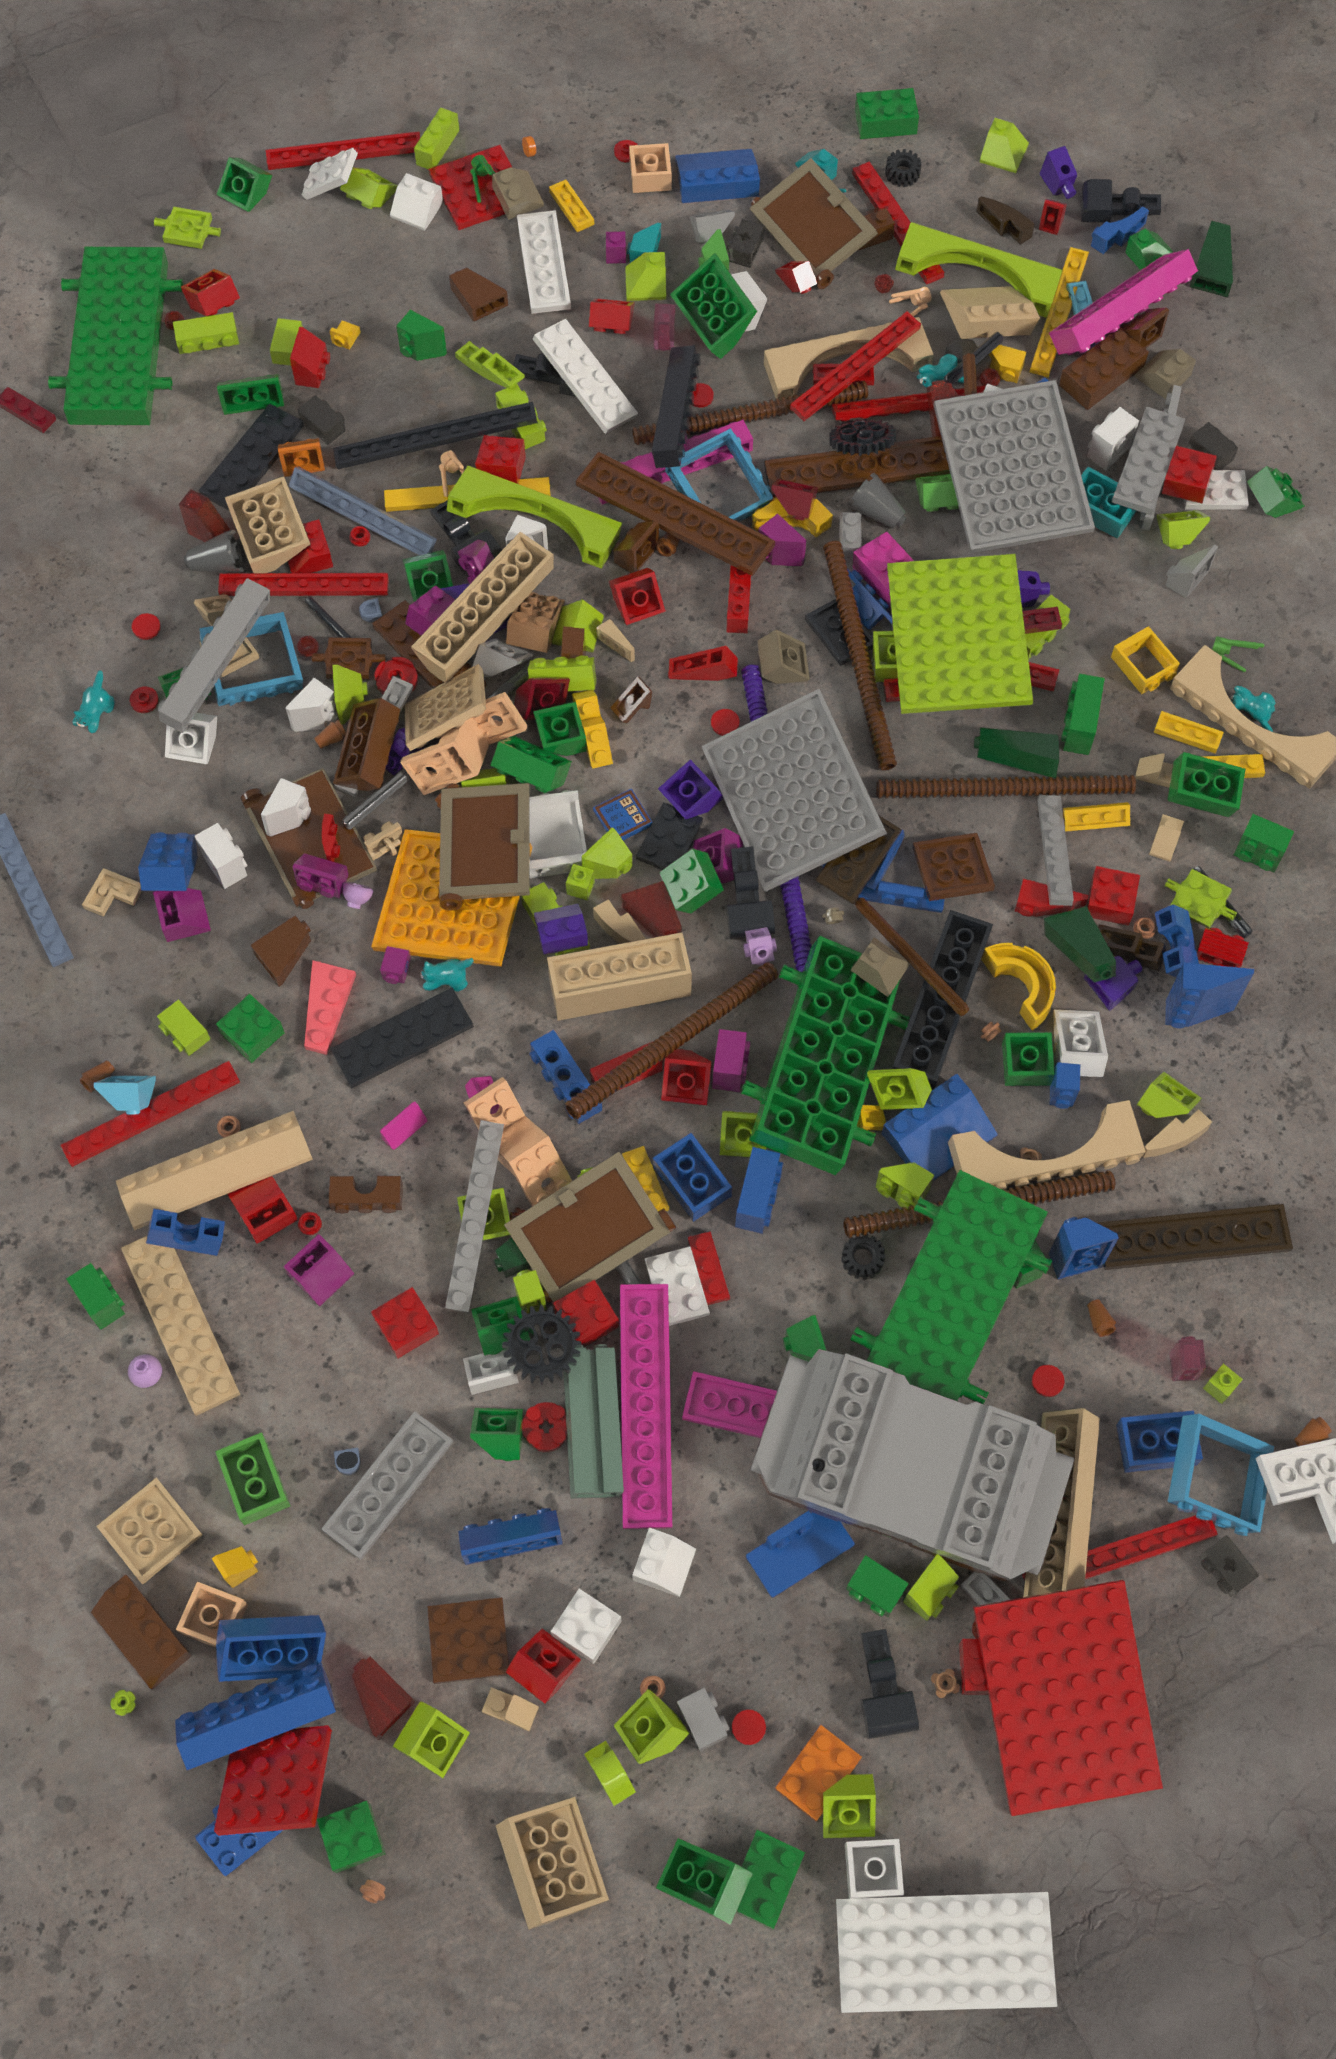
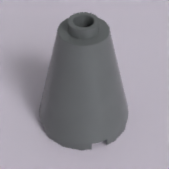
M872 473L870 476L873 479L864 481L852 497L854 503H849L848 506L892 529L896 526L900 528L907 519L904 516L906 511L878 475Z
M229 530L187 550L184 556L186 567L190 568L191 571L243 572L245 567H242V562H246L241 539H236L234 536L237 532Z

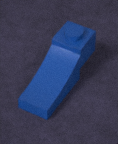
M1142 206L1134 214L1112 223L1106 221L1100 227H1096L1092 233L1091 247L1102 254L1115 243L1122 247L1129 240L1130 236L1136 234L1146 224L1149 210Z

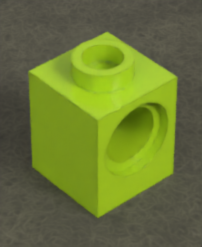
M573 864L566 881L567 895L588 901L595 883L594 870Z
M1223 1363L1203 1389L1223 1404L1243 1379Z

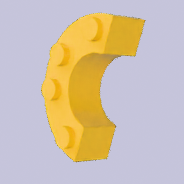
M999 943L985 948L981 960L993 977L1012 975L1019 978L1026 985L1029 997L1023 1002L1019 1013L1033 1031L1045 1020L1054 1000L1056 982L1050 965L1038 952L1027 946L1021 947L1013 945V943Z

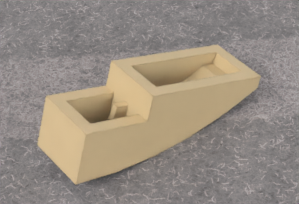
M609 899L593 908L594 919L619 944L646 939L629 913L619 916Z
M1199 1109L1184 1123L1175 1118L1144 1146L1146 1152L1142 1157L1159 1156L1188 1145L1209 1129L1212 1121Z

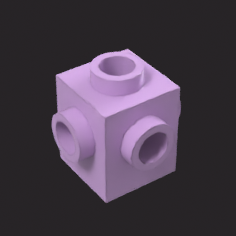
M768 928L745 931L747 944H743L745 957H749L751 963L757 965L773 961V952L777 951L775 939H771Z

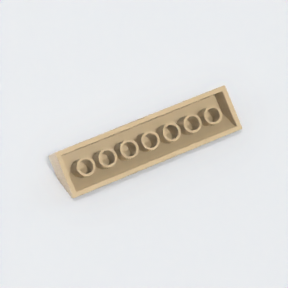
M519 532L412 645V650L429 672L447 683L478 650L479 645L485 643L554 568V554L522 532Z
M291 1111L116 1180L133 1229L137 1230L149 1225L153 1209L179 1213L313 1159L295 1113Z
M1084 1408L1045 1412L1042 1414L1041 1428L1055 1434L1056 1452L1073 1457L1074 1460L1041 1570L1038 1575L1026 1572L1024 1597L1079 1588L1085 1585L1100 1418Z

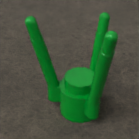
M477 155L471 161L473 169L470 172L473 176L477 202L481 203L477 175L486 176L489 174L493 176L495 171L483 155Z

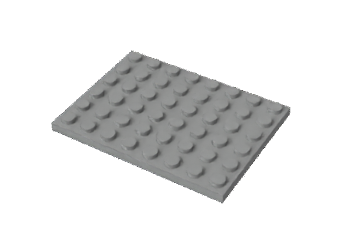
M1056 380L934 401V409L970 554L1094 532L1095 526Z
M820 689L701 746L744 846H753L756 870L765 892L887 834Z

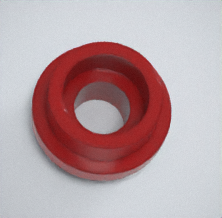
M357 526L352 529L349 538L353 545L361 547L369 543L371 536L365 527Z
M306 1212L299 1218L298 1227L303 1234L314 1235L320 1231L322 1220L318 1214ZM309 1221L314 1222V1226L310 1228L306 1224Z

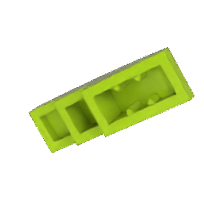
M470 341L455 352L456 358L484 378L508 389L513 388L525 378L521 371L498 353L492 354L484 347L479 349Z

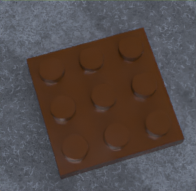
M978 833L913 842V852L929 901L994 891L995 885Z
M503 1597L427 1606L434 1684L508 1675L506 1670L509 1667Z

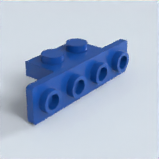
M848 569L850 579L856 584L853 587V594L855 595L857 611L863 625L871 630L884 616L892 623V614L888 611L890 606L882 598L877 599L875 596L876 591L869 584L865 585L861 581L863 577L857 570L851 571Z
M881 881L875 891L865 887L857 898L863 897L866 901L939 913L943 912L945 900L929 901L925 888Z

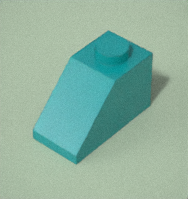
M825 149L808 152L795 163V166L799 168L812 158L831 180L837 176L838 159Z
M657 222L634 234L632 242H628L627 246L630 263L645 252L658 251L661 240V223Z

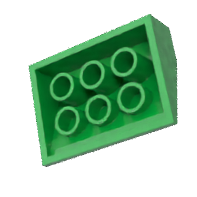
M716 253L670 294L708 349L720 359L736 346L757 313V309Z

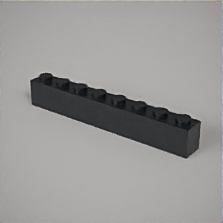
M695 345L671 347L652 447L656 468L679 467L682 458L685 457L686 431L690 429L689 417H692L691 404H694L693 391H696V379L699 377L698 366L701 365V357L699 353H696Z

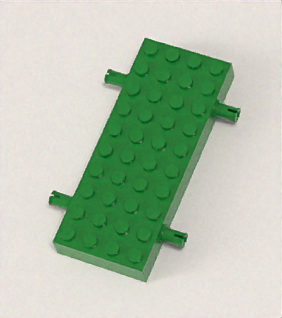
M84 246L81 277L79 279H61L63 292H79L68 374L66 376H48L49 389H66L63 410L69 425H150L154 390H172V377H156L165 292H183L181 289L183 280L167 279L168 260L164 247Z
M819 936L810 949L803 972L788 967L785 964L780 971L779 978L796 984L798 990L767 1086L764 1088L746 1080L741 1094L760 1101V1108L750 1135V1141L836 1176L845 1166L852 1139L869 1147L874 1142L875 1132L857 1126L870 1082L867 1072L874 1069L887 1023L905 1030L910 1017L892 1010L899 982L890 995L886 996L851 971L862 953Z
M959 1170L943 1205L937 1206L920 1197L918 1204L914 1208L915 1212L917 1211L933 1219L934 1223L880 1334L874 1336L856 1327L854 1332L863 1338L853 1334L850 1341L869 1349L868 1362L904 1375L910 1385L957 1402L959 1398L964 1396L974 1402L984 1404L985 1400L978 1397L977 1394L987 1398L989 1392L969 1383L970 1380L968 1379L1022 1267L1027 1264L1046 1274L1049 1269L1048 1267H1050L1053 1261L1033 1252L1032 1249L1048 1215V1211Z

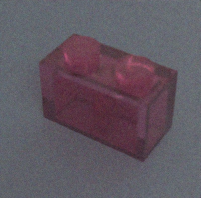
M655 304L654 349L662 351L671 350L675 343L676 305Z
M1186 1336L1178 1340L1169 1353L1172 1381H1196L1206 1369L1203 1339L1196 1340L1193 1336Z

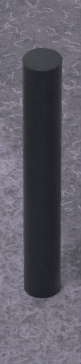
M311 596L306 598L305 603L340 638H352Z

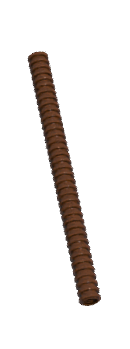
M863 380L861 383L855 382L854 385H849L826 405L830 407L831 404H840L844 401L848 403L849 400L854 402L856 399L858 401L862 398L867 399L869 395L867 383ZM800 393L799 396L794 394L793 397L790 395L787 398L782 397L780 400L775 398V401L770 399L769 402L765 400L763 403H751L750 406L748 404H745L744 407L740 405L738 408L732 407L731 410L726 408V411L720 409V412H717L715 410L713 413L708 412L706 415L701 413V416L696 414L695 417H689L690 429L686 433L687 435L689 433L695 434L696 431L701 433L702 430L707 432L708 429H718L721 426L724 427L732 422L741 420L751 423V420L756 422L757 419H769L770 416L775 418L776 415L780 417L782 414H794L790 409V404L803 393ZM652 423V426L646 424L645 427L642 425L639 428L633 427L634 443L637 446L640 443L646 444L647 441L652 443L657 425Z
M829 541L823 546L826 562L828 563L827 566L836 602L838 603L837 606L841 615L845 638H847L846 642L850 650L849 654L853 662L852 666L854 667L861 702L863 703V709H865L864 714L866 715V721H868L867 726L869 727V733H871L870 738L872 739V745H874L873 749L877 758L878 769L883 771L891 770L896 767L897 761L895 760V754H893L894 749L892 748V742H890L891 737L889 736V730H887L888 725L886 724V718H884L885 714L883 706H881L882 702L880 694H878L879 690L877 682H875L876 678L872 670L873 666L869 658L870 654L866 646L862 623H860L861 619L857 611L855 595L853 594V588H851L852 584L849 572L847 571L848 568L844 559L842 544L840 541Z
M1086 775L1082 776V778L1079 776H1075V778L1072 776L1068 778L1066 776H1062V778H1059V776H1056V778H1045V776L1039 778L1035 776L1034 779L1031 776L1027 779L1025 777H1021V779H1018V777H1014V779H1011V777H1007V779L1004 777L1000 779L994 777V779L990 777L984 779L981 777L980 780H977L976 777L973 780L970 778H966V780L963 778L959 780L953 778V780L946 778V780H943V778L929 780V778H926L925 781L922 778H919L918 781L916 779H912V781H909V779H905V781H902V779H898V781H895V779L888 781V779L884 781L878 779L876 783L878 799L885 797V799H888V797L895 799V796H898L899 799L902 796H905V798H909V796H912V798H916V796H919V798L923 796L929 798V796L936 798V796L940 798L946 796V798H949L950 795H953V798H956L957 795L960 797L964 795L967 797L971 795L973 797H977V795H980V797H984V795H987V797L994 795V797L998 795L1004 797L1005 794L1008 797L1012 794L1014 796H1018V794H1021V796H1025V794L1028 796H1032V794L1035 796L1039 794H1055V796H1058L1059 793L1062 796H1065L1066 793L1069 795H1073V793L1075 795L1080 793L1082 795L1087 793L1089 795H1093V793H1096V795H1100V793L1103 795L1107 793L1113 795L1114 792L1119 795L1121 792L1123 794L1128 792L1134 794L1136 791V778L1134 775L1129 777L1127 775H1123V777L1120 775H1116V777L1113 775L1109 777L1106 775L1102 777L1096 775L1095 778L1093 775H1090L1089 778Z
M770 962L764 963L763 966L758 967L753 973L748 974V976L728 988L727 991H724L717 998H714L711 1002L701 1007V1009H698L696 1013L691 1014V1016L681 1021L680 1024L675 1025V1027L665 1032L664 1035L655 1039L653 1043L651 1042L648 1046L638 1051L637 1054L632 1055V1058H628L626 1062H622L621 1065L615 1067L610 1073L601 1077L599 1081H595L593 1085L588 1086V1089L585 1088L577 1096L572 1097L571 1100L565 1103L567 1112L575 1119L585 1115L587 1111L592 1110V1107L602 1103L603 1100L612 1096L614 1092L623 1088L625 1084H629L631 1080L636 1079V1076L638 1077L646 1072L647 1069L656 1065L658 1061L663 1060V1057L665 1058L673 1053L679 1046H683L690 1039L694 1038L695 1035L700 1034L701 1031L714 1024L716 1020L721 1019V1017L731 1012L732 1009H735L742 1002H745L758 991L768 986L773 980L778 979V971L775 966Z
M1107 1170L1105 1173H1092L1091 1176L1090 1174H1085L1084 1177L1079 1175L1077 1178H1064L1063 1181L1062 1179H1057L1056 1182L1051 1180L1049 1183H1036L1035 1186L1034 1184H1029L1028 1187L1023 1185L1021 1188L1015 1187L1014 1190L1013 1188H1008L1006 1192L1033 1205H1037L1038 1202L1043 1204L1045 1201L1051 1202L1052 1199L1053 1201H1058L1059 1198L1065 1200L1066 1197L1071 1199L1073 1196H1086L1087 1193L1088 1195H1093L1094 1192L1098 1194L1101 1191H1114L1116 1182L1113 1173ZM939 1200L935 1205L940 1206L943 1205L944 1202ZM911 1205L908 1209L902 1207L901 1210L899 1208H895L894 1211L889 1209L886 1213L885 1211H880V1214L877 1212H873V1215L867 1213L866 1216L861 1214L858 1218L856 1216H852L851 1219L845 1217L843 1227L845 1235L848 1238H852L853 1235L855 1237H859L860 1234L865 1236L868 1232L869 1234H874V1231L877 1233H881V1230L887 1232L888 1229L893 1231L896 1227L898 1229H902L903 1226L909 1228L910 1225L915 1227L917 1224L924 1225V1222L931 1224L933 1219L917 1211L915 1212V1207Z

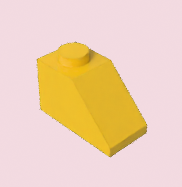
M998 345L985 357V360L997 378L1007 382L1018 383L1024 366L1026 352Z
M242 1546L212 1558L224 1580L232 1588L258 1572L255 1566L258 1560L251 1550L246 1552Z

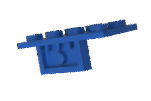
M807 1511L769 1535L765 1543L746 1554V1559L769 1595L774 1598L852 1548L855 1543L841 1521L837 1522Z
M219 1805L212 1810L215 1818H217ZM215 1820L199 1832L195 1838L221 1873L227 1876L283 1830L218 1836L214 1832Z

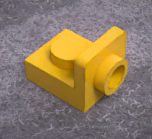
M342 320L337 329H330L332 343L338 347L350 350L361 332L360 327Z
M863 1105L857 1126L866 1130H883L886 1120L880 1106Z

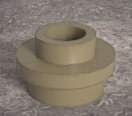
M830 908L825 910L826 913L822 915V919L825 920L826 924H836L843 921L845 914L844 911H839V908Z

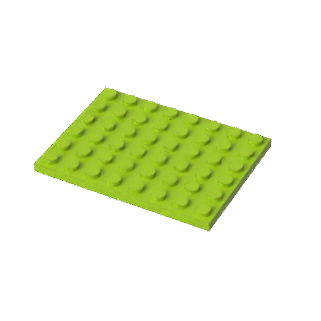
M1016 554L887 563L901 714L1033 705Z

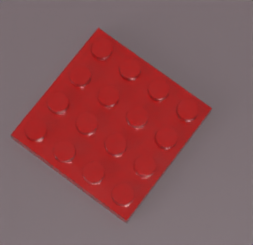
M501 145L429 169V175L433 183L441 186L443 202L458 231L505 215L492 188V175H477L481 203H478L473 176L470 172L473 169L471 161L477 155H483L495 173L510 167L513 168Z
M328 1725L294 1728L230 1753L214 1832L221 1836L315 1827L332 1733L331 1728Z

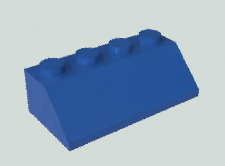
M1072 1217L1065 1220L1048 1253L1050 1259L1053 1260L1052 1265L1057 1279L1102 1268L1119 1238L1117 1233L1086 1217L1082 1219Z
M545 1508L536 1511L537 1514L531 1516L522 1513L512 1516V1520L502 1521V1519H494L488 1521V1525L478 1527V1524L464 1526L463 1530L458 1531L461 1555L465 1565L563 1544L556 1510L551 1511V1508Z
M320 1616L219 1620L216 1639L219 1682L279 1678L285 1674H294L302 1671L308 1665L320 1664L326 1638V1630Z

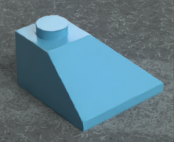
M110 1076L94 1082V1088L117 1111H126V1114H139L140 1110L149 1106L156 1076Z

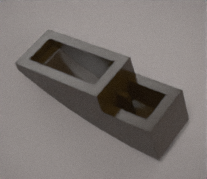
M983 196L978 198L976 212L998 234L1003 236L1008 233L1020 245L1032 238L1035 224L1025 215L994 199Z
M1099 924L1098 929L1113 956H1120L1128 962L1137 960L1142 967L1160 971L1164 961L1162 953L1166 952L1165 943L1144 939L1141 933Z

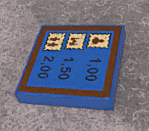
M632 789L593 807V811L605 831L608 832L613 827L622 840L651 827L653 823Z

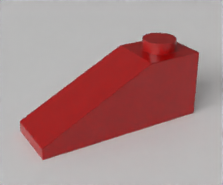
M727 646L669 659L668 677L669 679L707 681H720L737 677L738 658Z
M1023 879L1014 912H1018L1026 917L1063 913L1085 907L1089 895L1072 891V906L1049 905L1047 884Z

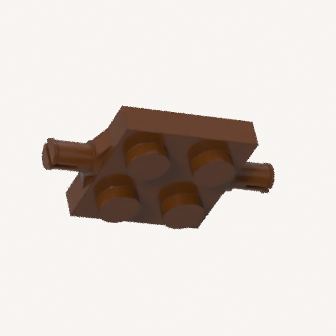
M328 638V647L325 653H312V662H325L327 679H333V665H339L360 673L362 679H369L372 663H381L386 660L385 654L372 653L371 638Z

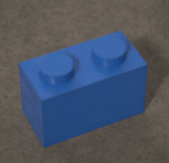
M1057 1062L1054 1069L1055 1076L1050 1086L1049 1105H1055L1060 1109L1073 1107L1080 1091L1081 1064Z

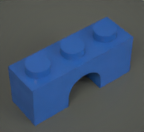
M1173 904L1155 912L1158 933L1167 938L1171 950L1162 953L1166 974L1177 978L1183 963L1199 964L1189 912Z
M153 1209L146 1244L217 1256L223 1239L225 1221L201 1217L198 1224L185 1225L177 1221V1213Z

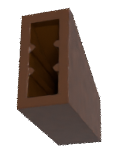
M467 267L449 275L452 292L473 322L508 306V295L504 288Z
M296 915L250 945L253 954L278 987L283 985L311 942L309 926L304 920L300 922Z

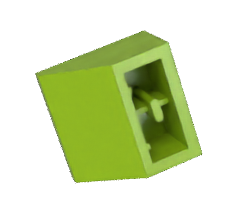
M915 1162L884 1167L879 1171L875 1188L884 1197H891L896 1200L901 1208L906 1207L908 1209L911 1205L915 1207L920 1197L923 1199L930 1191L934 1174Z

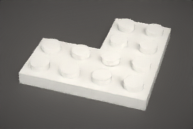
M1336 1438L1268 1453L1255 1458L1273 1506L1314 1496L1332 1544L1336 1543Z

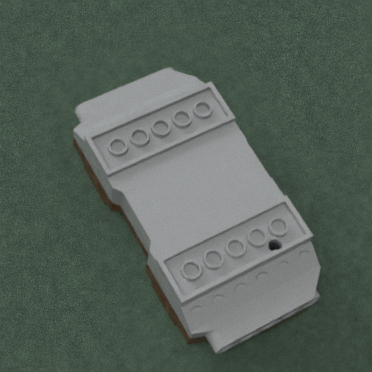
M819 1349L809 1362L791 1355L789 1356L750 1471L758 1473L768 1495L789 1502L793 1506L837 1522L841 1521L854 1527L867 1529L908 1544L912 1548L931 1554L933 1557L938 1554L946 1562L976 1573H983L1002 1581H1008L1025 1572L1035 1575L1039 1574L1074 1458L1056 1452L1055 1434L1036 1425L1037 1422L978 1402L965 1405L910 1385L904 1375L895 1373L888 1368L849 1354L842 1355Z

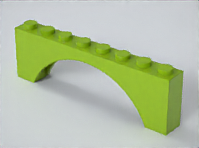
M912 222L910 223L895 270L913 276L928 267L945 263H963L984 268L1010 283L1019 293L1033 302L1038 315L1045 318L1048 316L1062 273L1061 269Z
M467 466L448 495L447 511L464 518L490 510H516L547 519L563 529L573 539L580 551L582 562L600 569L604 566L620 537L621 522L471 466Z

